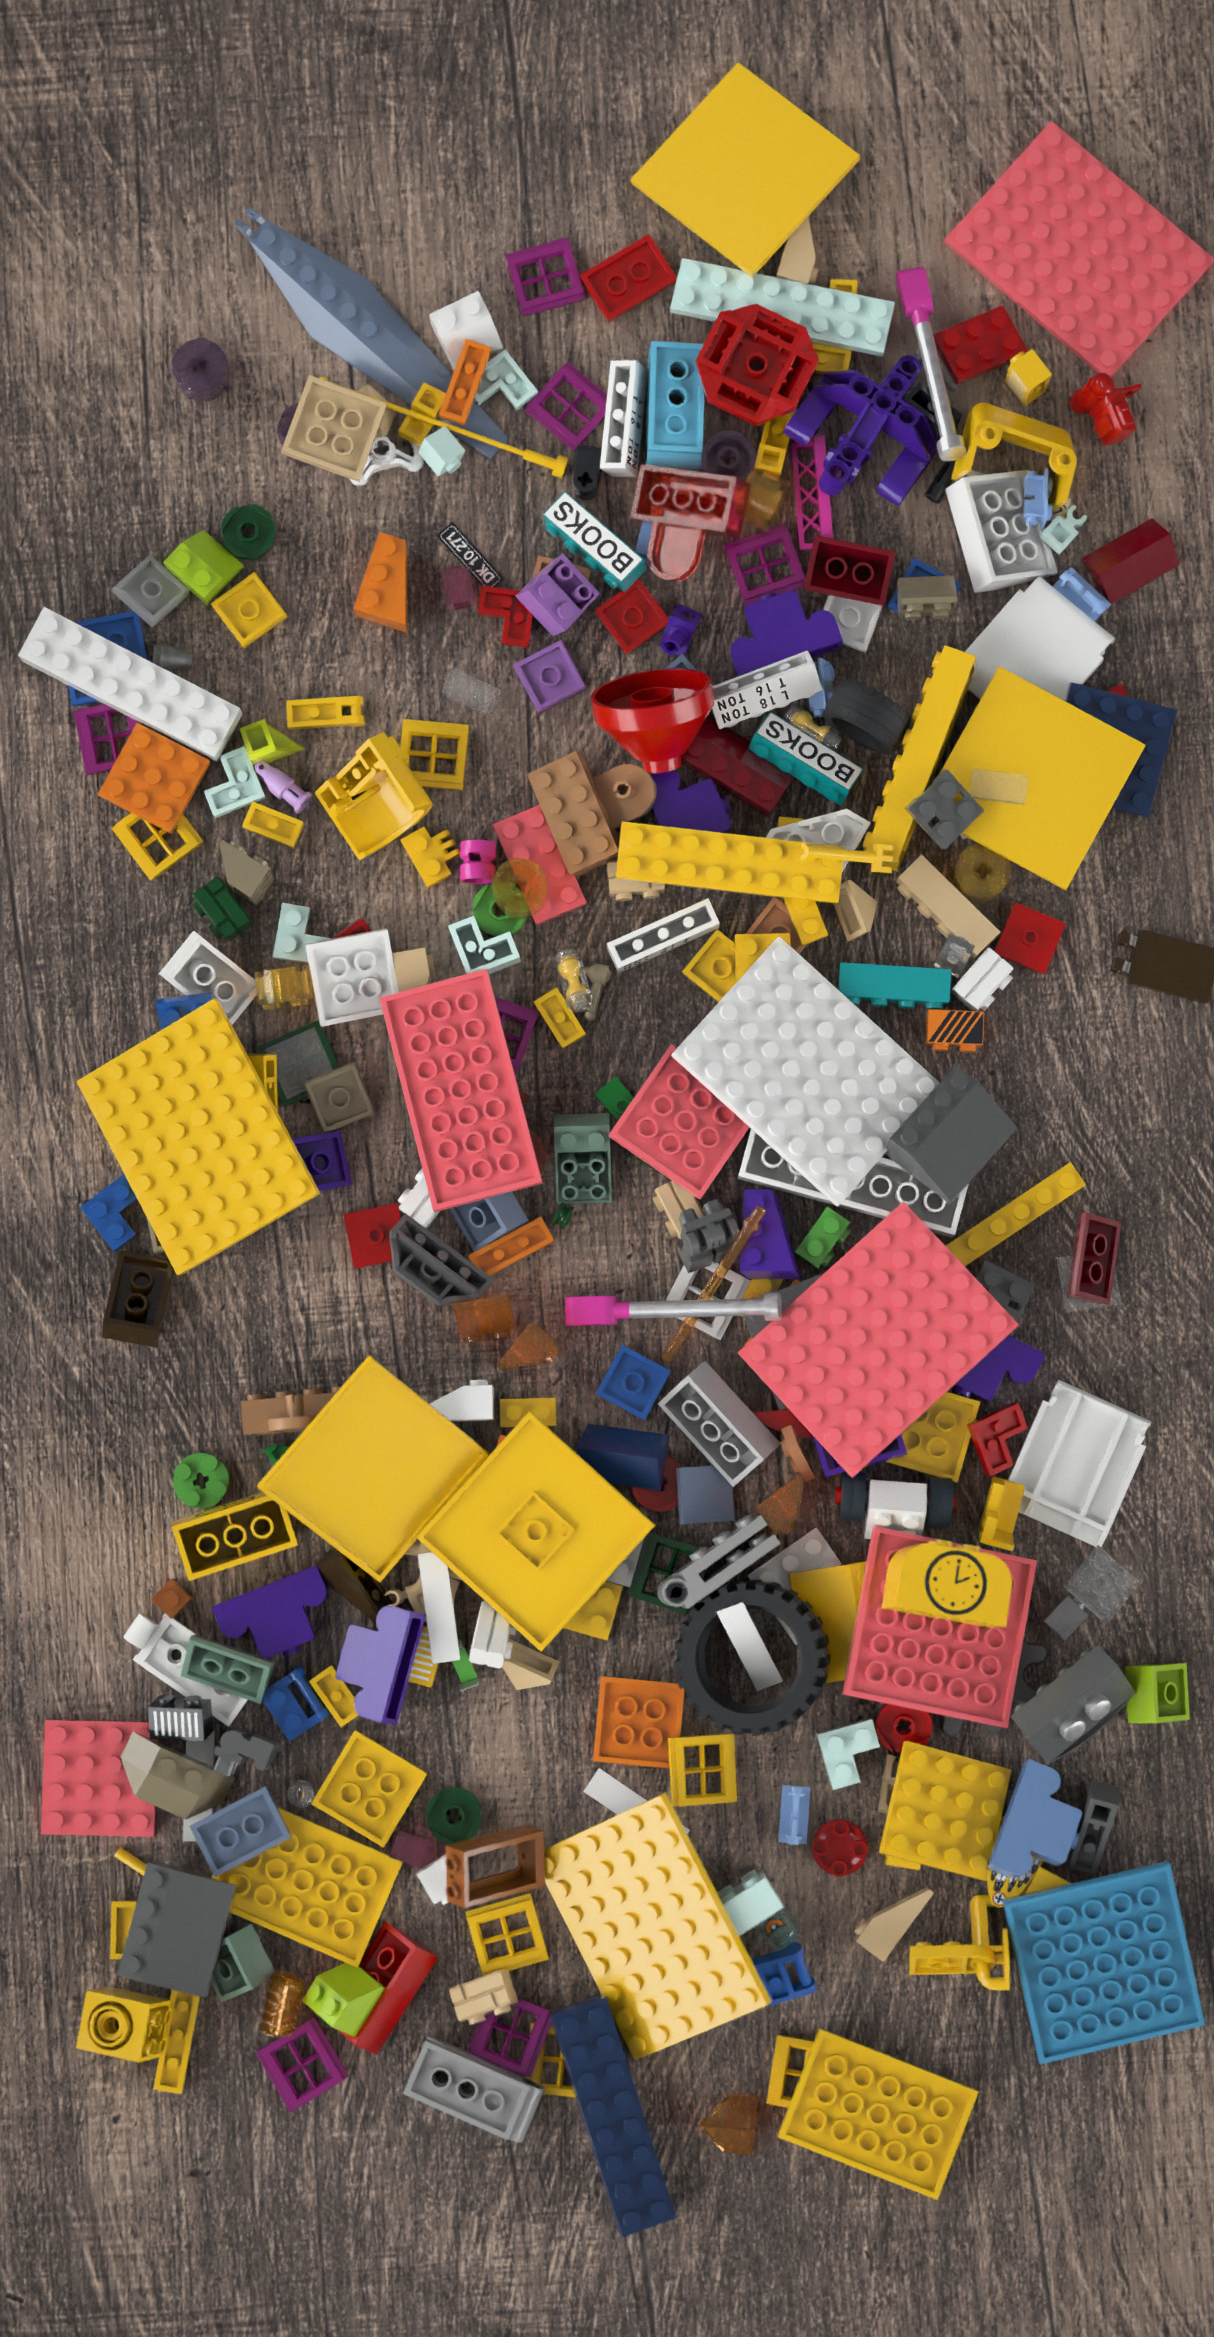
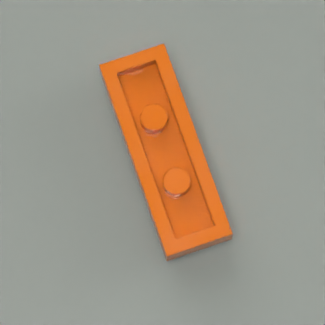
M465 339L439 412L440 418L466 425L492 352V347Z
M539 1217L468 1255L471 1263L491 1276L555 1241L542 1217Z

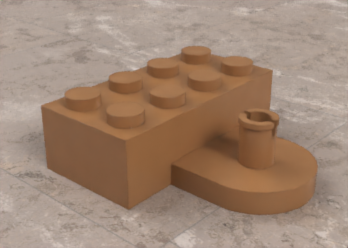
M577 751L527 774L569 875L575 877L586 874L607 864V861L618 858L620 838L616 829L621 827L622 822H633L646 815L651 810L657 794L653 777L648 772H645L643 768L633 764H623L593 777L584 754Z
M332 1387V1393L324 1394L323 1390L320 1389L303 1390L304 1394H295L292 1391L275 1393L276 1398L269 1399L264 1394L247 1395L248 1400L241 1401L243 1435L258 1436L302 1432L341 1387Z

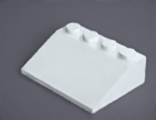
M1029 470L962 477L945 489L974 593L998 590L1036 580L1039 576L1045 578L1058 573L1051 547L1039 537L1045 530V526L1043 530H1040V523H1037L1035 526H1028L1023 519L1024 500H1034V497H1024V477L1027 476Z

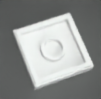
M828 595L823 610L829 611L835 617L843 639V645L866 653L883 606Z

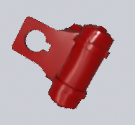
M1099 373L1091 377L1083 387L1073 393L1068 401V405L1077 414L1089 413L1094 422V431L1104 446L1118 444L1136 430L1130 408L1125 399L1132 397L1142 386L1141 384L1114 388V382L1111 377L1106 373Z

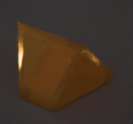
M729 2094L699 2124L702 2130L723 2152L752 2155L756 2131L757 2096Z

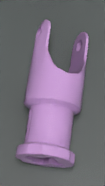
M264 761L256 763L255 771L258 778L265 783L273 795L278 799L283 798L294 807V811L297 814L307 806L313 794L304 792L294 784L295 780L285 772L271 767Z

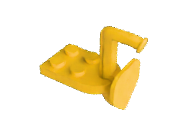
M976 1895L970 1901L972 1945H961L960 1942L956 1941L933 1946L929 1942L916 1943L915 1946H910L909 1975L975 1973L984 1987L990 1990H1009L1007 1928H1002L1001 1945L989 1946L987 1908L995 1907L992 1905L989 1895ZM996 1964H1002L1003 1977H991L990 1969Z

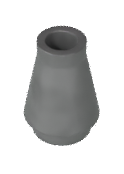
M164 643L154 645L152 663L165 670L191 669L192 652H187Z

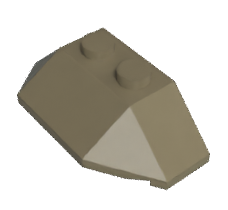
M132 1731L120 1756L135 1797L184 1819H189L222 1804L235 1779V1776H226L214 1771V1767Z

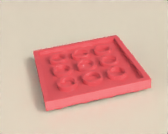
M671 1044L608 1136L700 1200L749 1129V1126L671 1056L677 1049Z
M45 1720L41 1834L155 1836L156 1806L134 1796L120 1757L132 1731L150 1738L149 1722Z

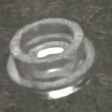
M298 1780L292 1783L287 1791L289 1802L296 1808H307L312 1803L314 1797L312 1784L307 1780Z

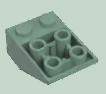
M609 1113L554 1115L556 1204H561V1202L565 1204L612 1203L610 1137L608 1136L610 1133Z

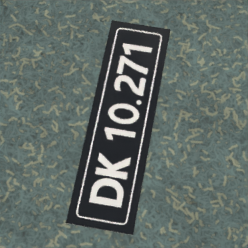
M453 522L436 535L481 586L496 587L504 580L500 573Z

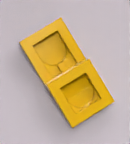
M423 382L411 404L410 410L437 420L446 393ZM407 415L398 430V436L421 447L424 439L429 436L434 424Z

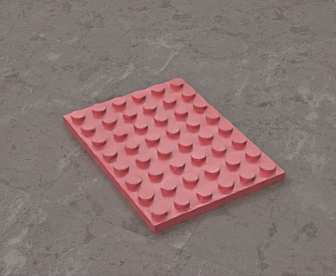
M1052 121L944 240L946 245L1098 374L1106 373L1111 378L1214 264V258Z
M903 1201L782 1311L780 1321L770 1322L738 1354L850 1477L853 1478L1010 1335L1019 1324Z

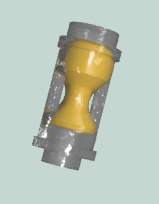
M792 704L783 718L836 751L843 739L839 736L841 733L840 729H835L829 725H818L813 721L812 715L801 705L798 707Z
M575 949L559 952L556 954L555 967L564 992L566 1006L574 1012H583L590 1008L589 1005L594 1000L582 964V957Z

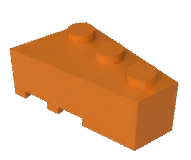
M379 532L353 608L354 613L358 618L407 633L406 541Z

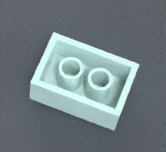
M753 1869L741 1877L742 1883L733 1888L730 1884L717 1892L739 1936L784 1908L780 1897L763 1870L756 1872Z

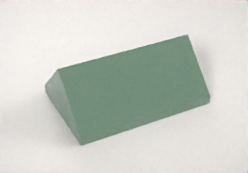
M195 1634L191 1635L181 1677L261 1704L275 1661L264 1659Z

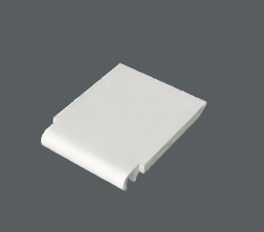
M1039 576L1025 592L1019 589L965 651L976 656V670L968 690L981 700L998 667L1001 666L1065 701L1069 683L1073 682L1083 685L1103 662L1104 658L1102 655L1105 653L1108 645L1114 643L1115 638Z
M1058 1380L1049 1401H1042L1008 1477L1009 1481L1025 1485L1019 1513L1101 1549L1146 1448L1141 1443L1145 1439L1144 1435L1147 1428L1151 1425V1421Z

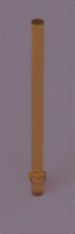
M757 1205L750 1217L744 1219L743 1228L697 1300H710L753 1231L759 1229V1222L766 1212L763 1207ZM686 1317L661 1356L664 1361L668 1363L672 1361L699 1317Z

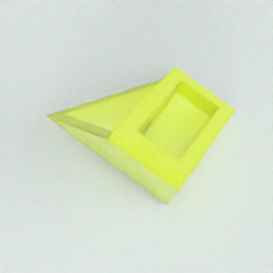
M265 719L239 728L254 768L259 761L270 763L305 749L267 724Z

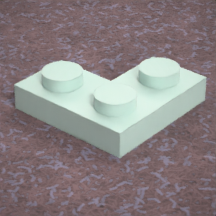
M506 349L487 363L475 397V402L478 405L501 390L513 407L518 410L538 394V390Z
M245 746L219 756L229 781L204 791L214 818L248 806L252 801L258 802L266 798Z
M282 903L273 958L308 964L305 944L331 939L306 934L310 907Z

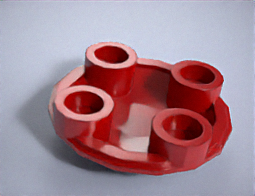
M843 1819L831 1820L822 1825L814 1835L812 1843L813 1857L818 1866L828 1874L836 1877L850 1875L860 1869L866 1860L868 1853L867 1838L861 1828L853 1822Z

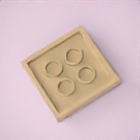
M309 375L281 454L359 482L387 403Z

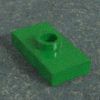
M617 1077L595 1093V1096L616 1122H618L633 1100V1096Z

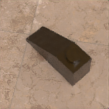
M335 1547L331 1548L316 1564L330 1587L375 1624L378 1612L383 1607L393 1604L388 1595L385 1596L386 1591L379 1581Z

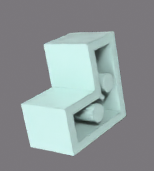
M474 916L448 926L466 974L487 969L488 973L491 974L521 962L510 931L484 941Z
M867 1718L817 1732L816 1735L831 1788L835 1790L860 1783L853 1754L880 1747L873 1720Z

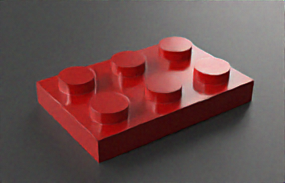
M650 234L582 273L580 280L607 323H610L675 284L677 277Z
M1003 305L933 334L937 352L956 385L1010 363V360L1022 351L1025 354L1028 352L1026 345Z

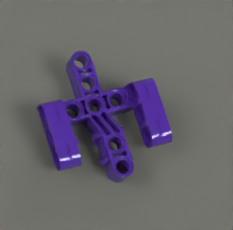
M912 355L902 356L881 385H878L856 370L825 372L789 420L783 434L800 445L807 446L811 437L817 435L823 421L829 419L837 403L859 416L847 436L843 433L841 434L836 450L831 448L823 462L825 469L819 480V487L825 494L838 495L847 483L851 484L862 468L861 465H864L871 458L873 453L870 451V448L881 431L905 445V448L876 489L880 496L894 505L900 506L932 461L938 450V440L924 413L903 401L913 388L922 369L921 362Z

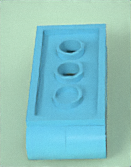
M651 341V346L648 349L645 468L700 471L703 452L704 389L696 367V358L704 344ZM677 370L682 374V377L676 378L670 371ZM677 397L682 404L675 405L671 403L669 398Z

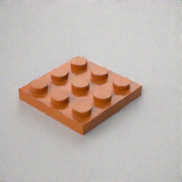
M136 723L103 783L98 796L172 834L211 762L207 758L159 733Z
M601 1676L593 1761L670 1769L668 1738L680 1737L684 1688L680 1689L678 1683Z

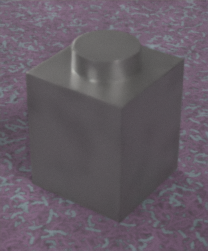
M1064 1595L1042 1621L1061 1639L1066 1640L1088 1616L1083 1611L1086 1605L1076 1596L1070 1598Z

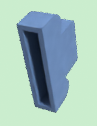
M1031 1759L1023 1763L987 1869L1009 1878H1019L1030 1871L1033 1865L1032 1857L1053 1866H1059L1066 1861L1070 1848L1074 1849L1080 1834L1076 1830L1082 1816V1811L1050 1797L1058 1791L1061 1783L1060 1776L1056 1770Z

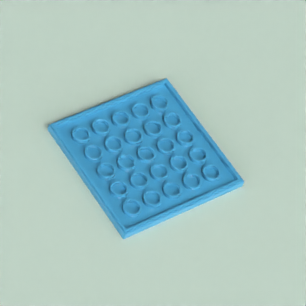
M1169 1861L1003 1900L1039 2064L1205 2025Z

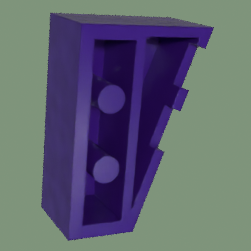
M772 1189L744 1190L740 1272L747 1279H802L788 1235V1228L780 1200Z

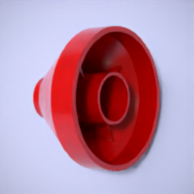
M672 668L643 671L611 680L593 691L591 703L594 721L634 759L642 761L645 772L664 773L675 770L682 765L681 755L688 750L714 706V695L711 678L706 673L692 669Z

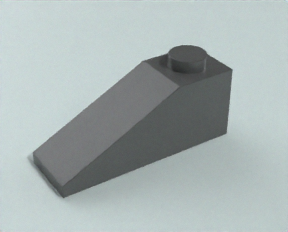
M1091 1780L1077 1828V1833L1080 1834L1075 1848L1071 1851L1068 1868L1096 1875L1119 1807V1787Z

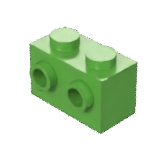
M827 1206L796 1250L795 1256L815 1270L820 1265L826 1267L834 1256V1253L830 1250L836 1242L842 1244L851 1232L847 1229L850 1222Z

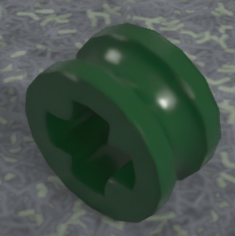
M561 1202L552 1225L560 1224L561 1229L565 1230L574 1207L568 1208L564 1202Z

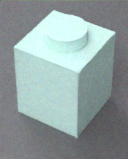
M444 426L424 439L418 453L439 477L447 471L452 473L462 464L460 460L465 453V449Z

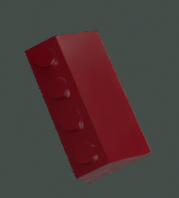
M707 716L690 747L681 755L682 764L703 778L712 779L716 786L770 818L795 777L780 770L776 765L748 749L751 743L749 740L728 727L719 729L715 719Z

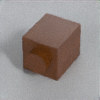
M170 1579L151 1600L170 1619H174L194 1597L178 1581Z

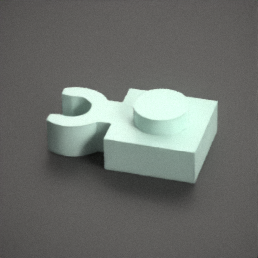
M1075 505L1067 510L1064 519L1058 515L1039 536L1059 555L1079 534L1075 528L1081 527L1087 519L1086 515H1083L1081 519H1075L1072 516L1076 509Z

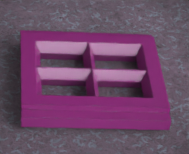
M568 237L505 254L523 317L585 300ZM563 255L567 269L547 274L543 260ZM538 262L542 276L522 281L519 267ZM568 274L572 288L552 293L549 279ZM544 281L547 295L528 300L524 286Z
M567 361L528 404L525 411L570 450L575 452L578 444H583L605 419L607 394ZM564 380H567L580 391L571 403L556 391ZM551 394L567 407L558 418L542 406ZM584 396L600 408L591 419L575 407ZM570 411L586 423L577 435L561 422Z
M786 524L724 545L745 607L761 601L760 598L770 593L779 595L804 587L806 578ZM782 542L787 556L767 562L762 548ZM757 550L762 564L742 570L738 556ZM789 561L793 575L774 581L769 567ZM764 569L769 583L749 589L745 575Z
M105 704L73 711L86 775L110 772L119 756L116 738L130 736L136 723L143 726L144 724L126 715L129 730L114 733L110 714L119 711ZM105 715L109 735L94 738L90 718ZM110 740L114 760L99 763L96 743Z
M495 997L502 1025L505 1017L525 1023L520 1037L504 1032L506 1039L518 1042L514 1056H510L514 1073L518 1075L539 1012Z
M517 1996L518 2003L512 2005L517 2007V2011L511 2027L508 2028L496 2023L498 2016H495L494 2012L486 2014V2020L478 2023L467 2052L524 2076L531 2077L551 2026L549 2011L551 2010ZM523 2010L537 2016L530 2036L515 2030ZM493 2028L508 2033L501 2053L486 2048ZM513 2036L527 2041L520 2062L506 2056Z
M315 2016L256 2052L289 2112L349 2077ZM304 2034L308 2036L316 2050L315 2054L305 2060L302 2059L293 2041ZM288 2045L298 2064L284 2071L275 2052ZM320 2057L330 2076L317 2084L306 2065ZM302 2069L312 2087L298 2095L288 2076Z

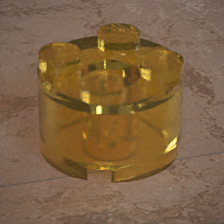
M762 468L757 472L751 470L745 483L748 486L744 497L739 496L733 509L738 512L737 518L768 532L770 527L766 525L769 520L775 522L787 496V493L783 492L784 486L790 488L791 482Z
M979 843L971 845L960 854L953 869L954 886L971 902H990L998 897L1008 884L1011 875L1010 862L1007 858ZM979 868H983L984 872L988 873L984 878H980V873H975Z
M523 858L510 859L501 864L492 881L495 903L503 913L511 918H527L538 913L547 902L548 897L547 878L542 868L538 864ZM520 883L522 887L526 886L524 888L525 892L520 894L519 891H515V885Z
M309 965L302 966L303 971H301L300 967L264 970V976L262 972H254L258 1004L263 1005V1010L281 1009L285 1002H290L291 1007L311 1005L310 999H314Z

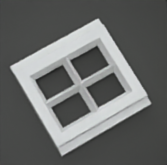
M712 1261L711 1265L705 1267V1269L714 1274L706 1290L703 1291L691 1285L698 1270L688 1274L685 1266H683L666 1301L683 1300L688 1290L702 1296L701 1300H720L710 1295L719 1276L733 1282L725 1299H742L751 1281ZM715 1316L712 1324L698 1317L675 1318L721 1340L733 1316Z

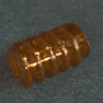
M276 1971L270 1975L272 1982L268 1984L270 1992L266 1994L267 2002L264 2004L265 2012L262 2014L263 2022L260 2024V2030L268 2036L281 2038L288 2037L296 2031V2022L298 2021V2012L300 2011V2002L302 2001V1992L304 1991L305 1984L299 1976L293 1973Z

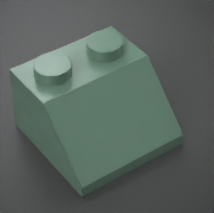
M252 1924L223 1937L211 1984L220 2002L250 1991L276 1976L272 1962L268 1958L260 1942L259 1935L255 1932Z

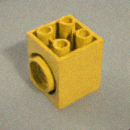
M110 1986L87 1990L76 2048L135 2062H143L161 2057L167 2044V2038L165 2037L166 2025L169 2024L172 2016L171 2000Z

